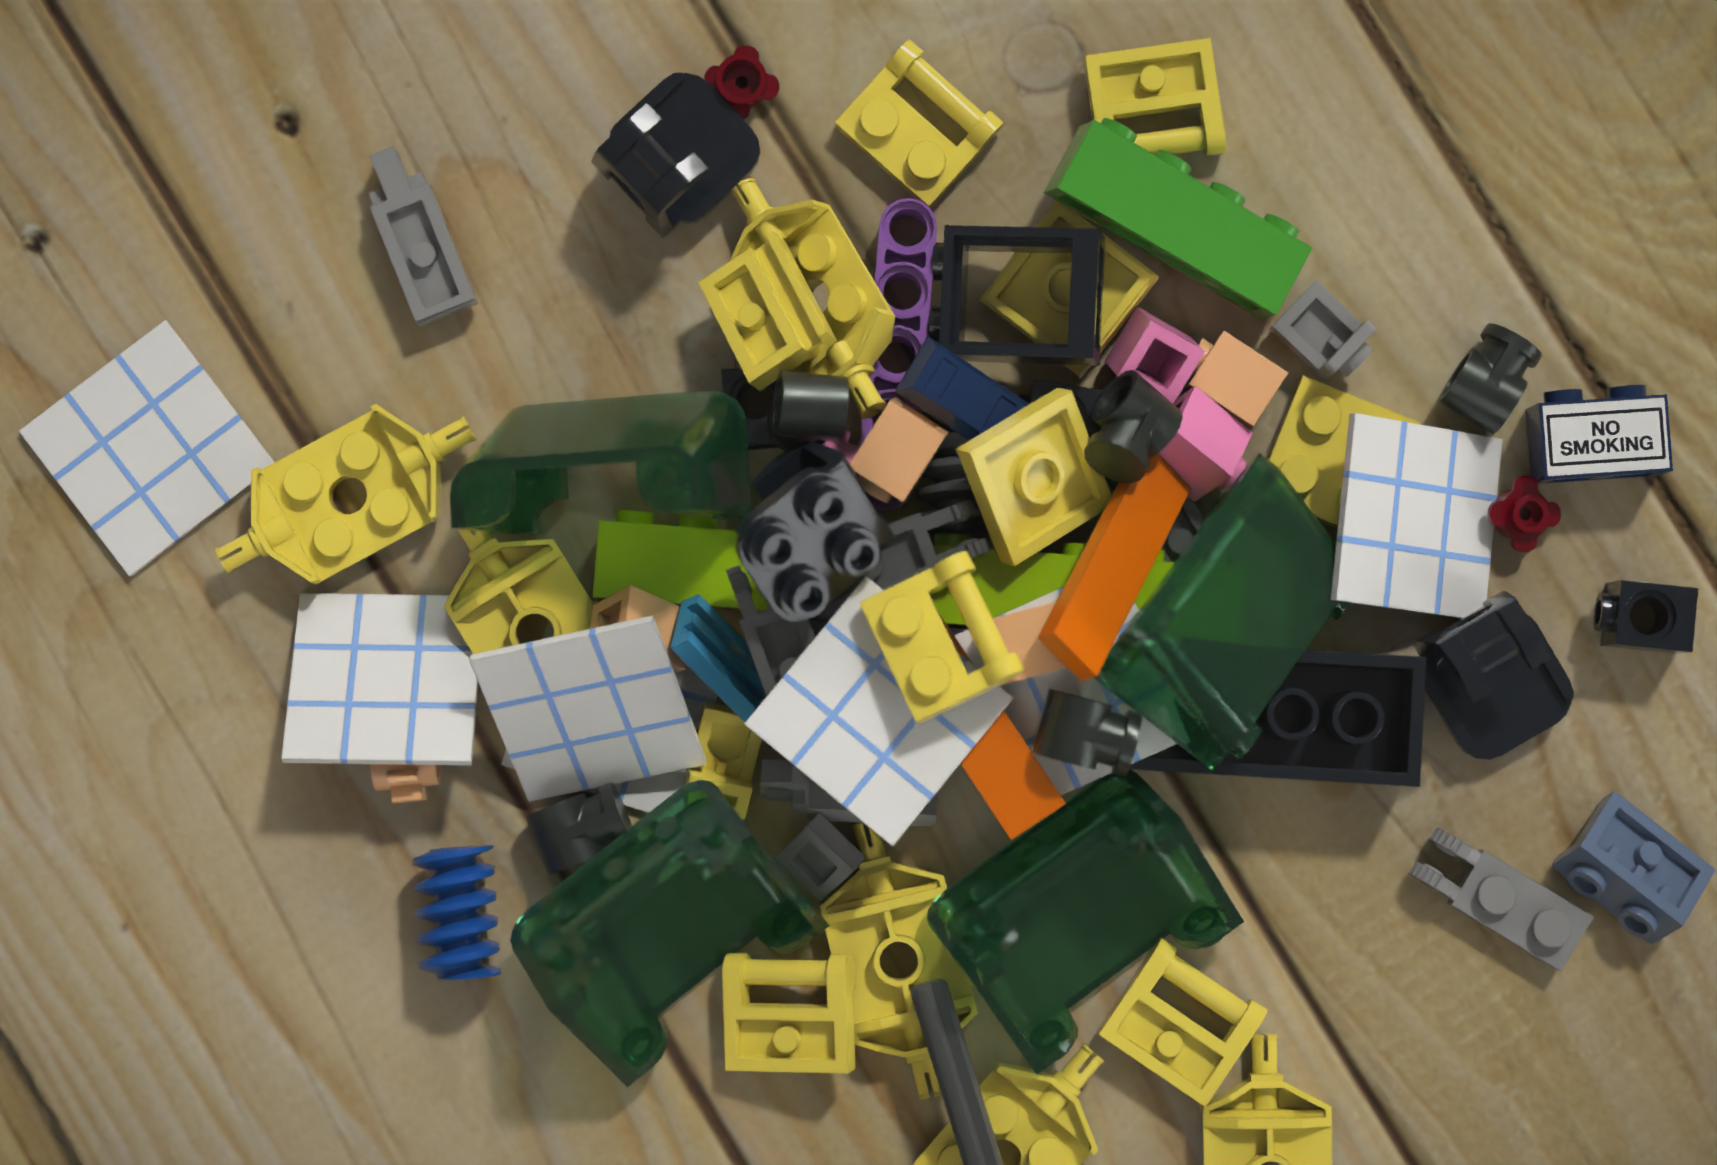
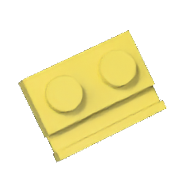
M775 232L766 236L768 242L755 251L750 247L698 282L749 384L759 391L776 381L779 371L793 370L813 356L811 351L823 343L830 345L837 340L785 240Z

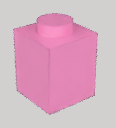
M1136 307L1106 357L1105 362L1117 376L1128 370L1136 371L1174 404L1205 351L1187 334L1145 310Z
M1194 386L1174 402V405L1182 411L1183 419L1173 439L1158 454L1191 487L1187 497L1195 502L1217 487L1220 490L1227 489L1238 479L1246 465L1242 455L1253 432L1197 386Z

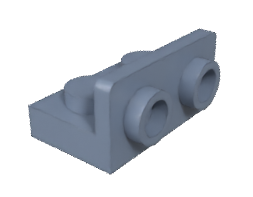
M1615 790L1601 800L1575 844L1559 854L1552 865L1558 873L1567 879L1569 885L1576 892L1585 897L1592 898L1615 916L1627 932L1636 937L1643 938L1646 942L1652 944L1685 924L1716 869Z

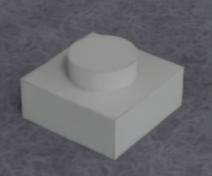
M818 813L780 851L775 859L822 902L865 859V856L826 818Z

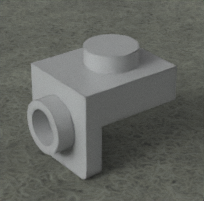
M1315 280L1269 329L1325 381L1337 370L1348 377L1369 356L1373 349L1365 341L1377 328L1369 320L1362 324Z

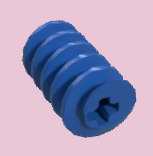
M494 845L430 849V851L412 859L413 866L431 871L432 877L414 884L415 892L433 897V903L415 910V917L433 922L435 926L434 929L417 936V943L436 949L435 955L418 962V969L437 974V978L441 980L474 979L501 974L500 968L482 963V959L499 952V943L480 936L481 933L498 925V917L479 911L480 907L496 900V891L477 885V882L494 875L495 866L476 860V856L491 850Z

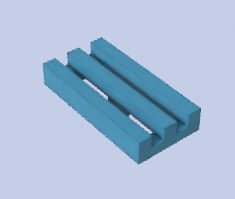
M700 594L681 601L670 649L746 722L767 697L747 642Z

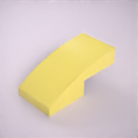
M703 701L696 732L706 756V765L687 769L675 835L738 848L753 790L751 780L762 738L749 729L745 722L729 706Z

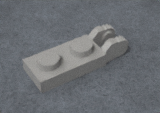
M1436 828L1429 840L1440 851L1469 865L1458 885L1445 878L1443 873L1434 867L1418 863L1417 861L1409 874L1448 898L1447 904L1555 970L1562 971L1594 917L1482 849L1477 851L1446 831Z

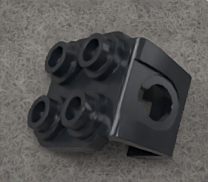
M678 72L663 79L613 126L610 131V137L595 151L591 162L607 180L612 179L646 215L647 223L664 238L680 223H696L703 219L731 193L734 186L737 187L740 181L745 180L758 165L760 146L759 140L752 128L706 80L699 75Z
M803 441L781 453L770 461L751 483L764 501L746 514L738 523L735 531L738 535L736 553L740 563L770 608L782 619L791 622L804 621L817 616L825 609L826 605L859 578L869 574L878 564L880 557L879 548L893 536V532L882 514L875 510L855 478L856 473L845 455L834 448L811 441Z
M1502 591L1482 603L1483 607L1441 631H1432L1413 642L1418 655L1427 657L1425 691L1456 744L1465 754L1475 759L1490 760L1502 756L1556 725L1567 715L1574 697V690L1570 679L1538 624L1531 616L1526 615L1518 600L1507 591Z

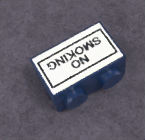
M1646 385L1607 388V398L1583 400L1582 389L1548 391L1543 393L1544 403H1538L1525 409L1530 475L1536 479L1538 484L1652 477L1673 471L1667 394L1647 396Z

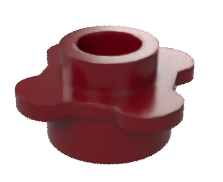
M749 45L736 48L734 55L727 57L720 66L714 65L709 67L704 77V80L724 98L743 120L749 117L751 108L761 101L775 99L780 89L777 77L766 73L764 66L759 61L758 51ZM739 78H746L748 85L746 88L740 89L736 86V81Z
M1519 476L1513 480L1512 489L1501 493L1489 505L1487 515L1489 522L1502 536L1511 539V546L1514 550L1530 552L1535 549L1537 538L1547 527L1558 525L1561 519V509L1557 503L1548 502L1538 491L1536 479L1531 476ZM1523 508H1526L1529 512L1526 520L1520 517V511Z

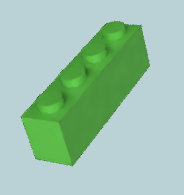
M1103 118L1101 123L1092 120L1079 126L1045 188L1044 194L1258 318L1277 315L1313 249L1297 239L1300 232L1298 228L1278 216L1266 214L1264 218H1261L1242 207L1246 199L1228 186L1212 182L1210 187L1196 180L1188 175L1192 168L1181 158L1163 150H1158L1156 155L1138 146L1134 143L1137 135L1117 121Z

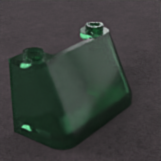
M710 390L533 404L514 408L504 416L457 471L451 482V528L503 535L541 533L538 519L543 510L555 501L569 500L567 468L636 463L639 493L644 501L657 511L711 514L715 520L743 519L751 511L748 434L744 409L736 399L728 394Z
M1260 453L1243 469L1236 478V481L1220 494L1206 513V518L1200 524V529L1146 602L1128 621L1125 629L1119 635V639L1113 644L1098 676L1093 677L1211 770L1229 754L1238 760L1246 754L1263 730L1255 723L1256 719L1329 616L1338 620L1352 604L1331 600L1336 543L1280 468Z
M1130 769L1126 776L1110 773L1093 781L1067 800L1064 806L1030 827L944 890L928 909L927 921L929 927L1036 1075L1055 1061L1064 1057L1077 1039L1078 1025L1068 1009L1152 948L1159 938L1162 937L1164 939L1170 934L1179 945L1186 949L1207 948L1218 943L1224 936L1244 922L1183 820L1138 773Z
M698 780L690 782L674 792L527 909L513 927L510 942L514 953L548 1010L616 1077L629 1087L662 1058L667 1048L668 1033L658 1015L719 967L727 953H736L756 936L773 953H792L805 946L830 925L721 790L711 781Z

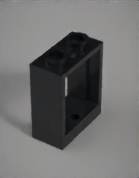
M945 225L944 243L936 242V245L933 247L934 281H942L941 306L931 307L929 337L966 362L1100 366L1106 238L1098 228ZM969 251L1072 254L1068 344L965 341Z

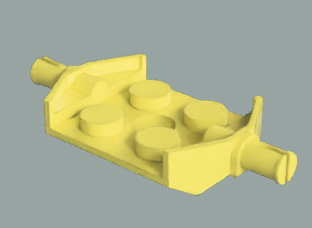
M754 178L740 181L738 183L740 187L734 186L731 193L746 215L748 226L744 228L730 261L750 247L755 251L768 242L766 236L775 232L785 240L811 292L813 293L816 287L822 283L826 285L829 292L827 307L823 315L837 340L830 345L823 343L811 351L813 356L791 371L846 377L849 395L860 412L861 418L868 419L879 413L878 410H883L886 407V403L882 400L869 376L875 372L873 368L874 363L892 341L895 322L893 311L829 204L808 200L780 207H771Z
M374 404L370 406L372 410L286 457L263 469L254 468L251 470L252 527L248 529V533L215 549L217 557L224 560L220 563L226 572L230 573L233 569L259 555L266 558L271 556L309 582L319 584L440 519L442 501L440 464L446 461L444 456L477 440L474 432L470 429L468 421L462 416L457 421L432 434L427 432L423 435L381 406ZM349 478L359 479L366 488V502L359 511L352 514H343L334 505L333 492L341 481Z
M474 506L463 513L475 530V535L462 515L459 514L450 520L471 552L468 555L471 561L455 584L444 608L473 654L520 644L517 637V628L521 620L530 614L545 616L552 623L554 637L590 629L594 603L554 539L499 542L496 537L492 538Z
M863 823L853 824L852 828L854 829L858 850L865 856V859L859 864L860 869L820 904V911L831 954H852L855 959L856 983L853 990L855 1045L881 1053L905 1057L907 1063H911L919 1094L918 1099L930 1098L925 1078L926 1072L929 1073L934 1097L942 1094L911 997V989L929 980L944 979L948 983L961 1028L963 1029L978 1014L945 878L940 873L891 861L890 855L886 856L882 837L868 827L872 840V846H869ZM894 942L909 944L918 956V963L914 972L901 979L888 976L880 966L882 951Z
M1255 1033L1251 1039L1252 1072H1249V1078L1213 1096L1206 1107L1199 1104L1203 1122V1165H1261L1265 1162H1276L1280 1165H1333L1332 1107L1319 1098L1283 1080V1074L1277 1070L1278 1034L1264 1033L1263 1036L1260 1033ZM1264 1036H1265V1058H1264Z
M1085 1043L1082 1044V1047L1061 1072L1055 1070L1052 1074L1023 1066L998 1063L979 1085L996 1141L1007 1140L1017 1146L1020 1153L1017 1165H1082L1091 1153L1095 1155L1099 1151L1078 1096L1081 1094V1087L1105 1061L1096 1053L1091 1056L1093 1050ZM950 1120L912 1165H963Z

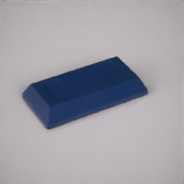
M926 337L895 390L897 394L968 441L1029 405L1028 402L930 337Z

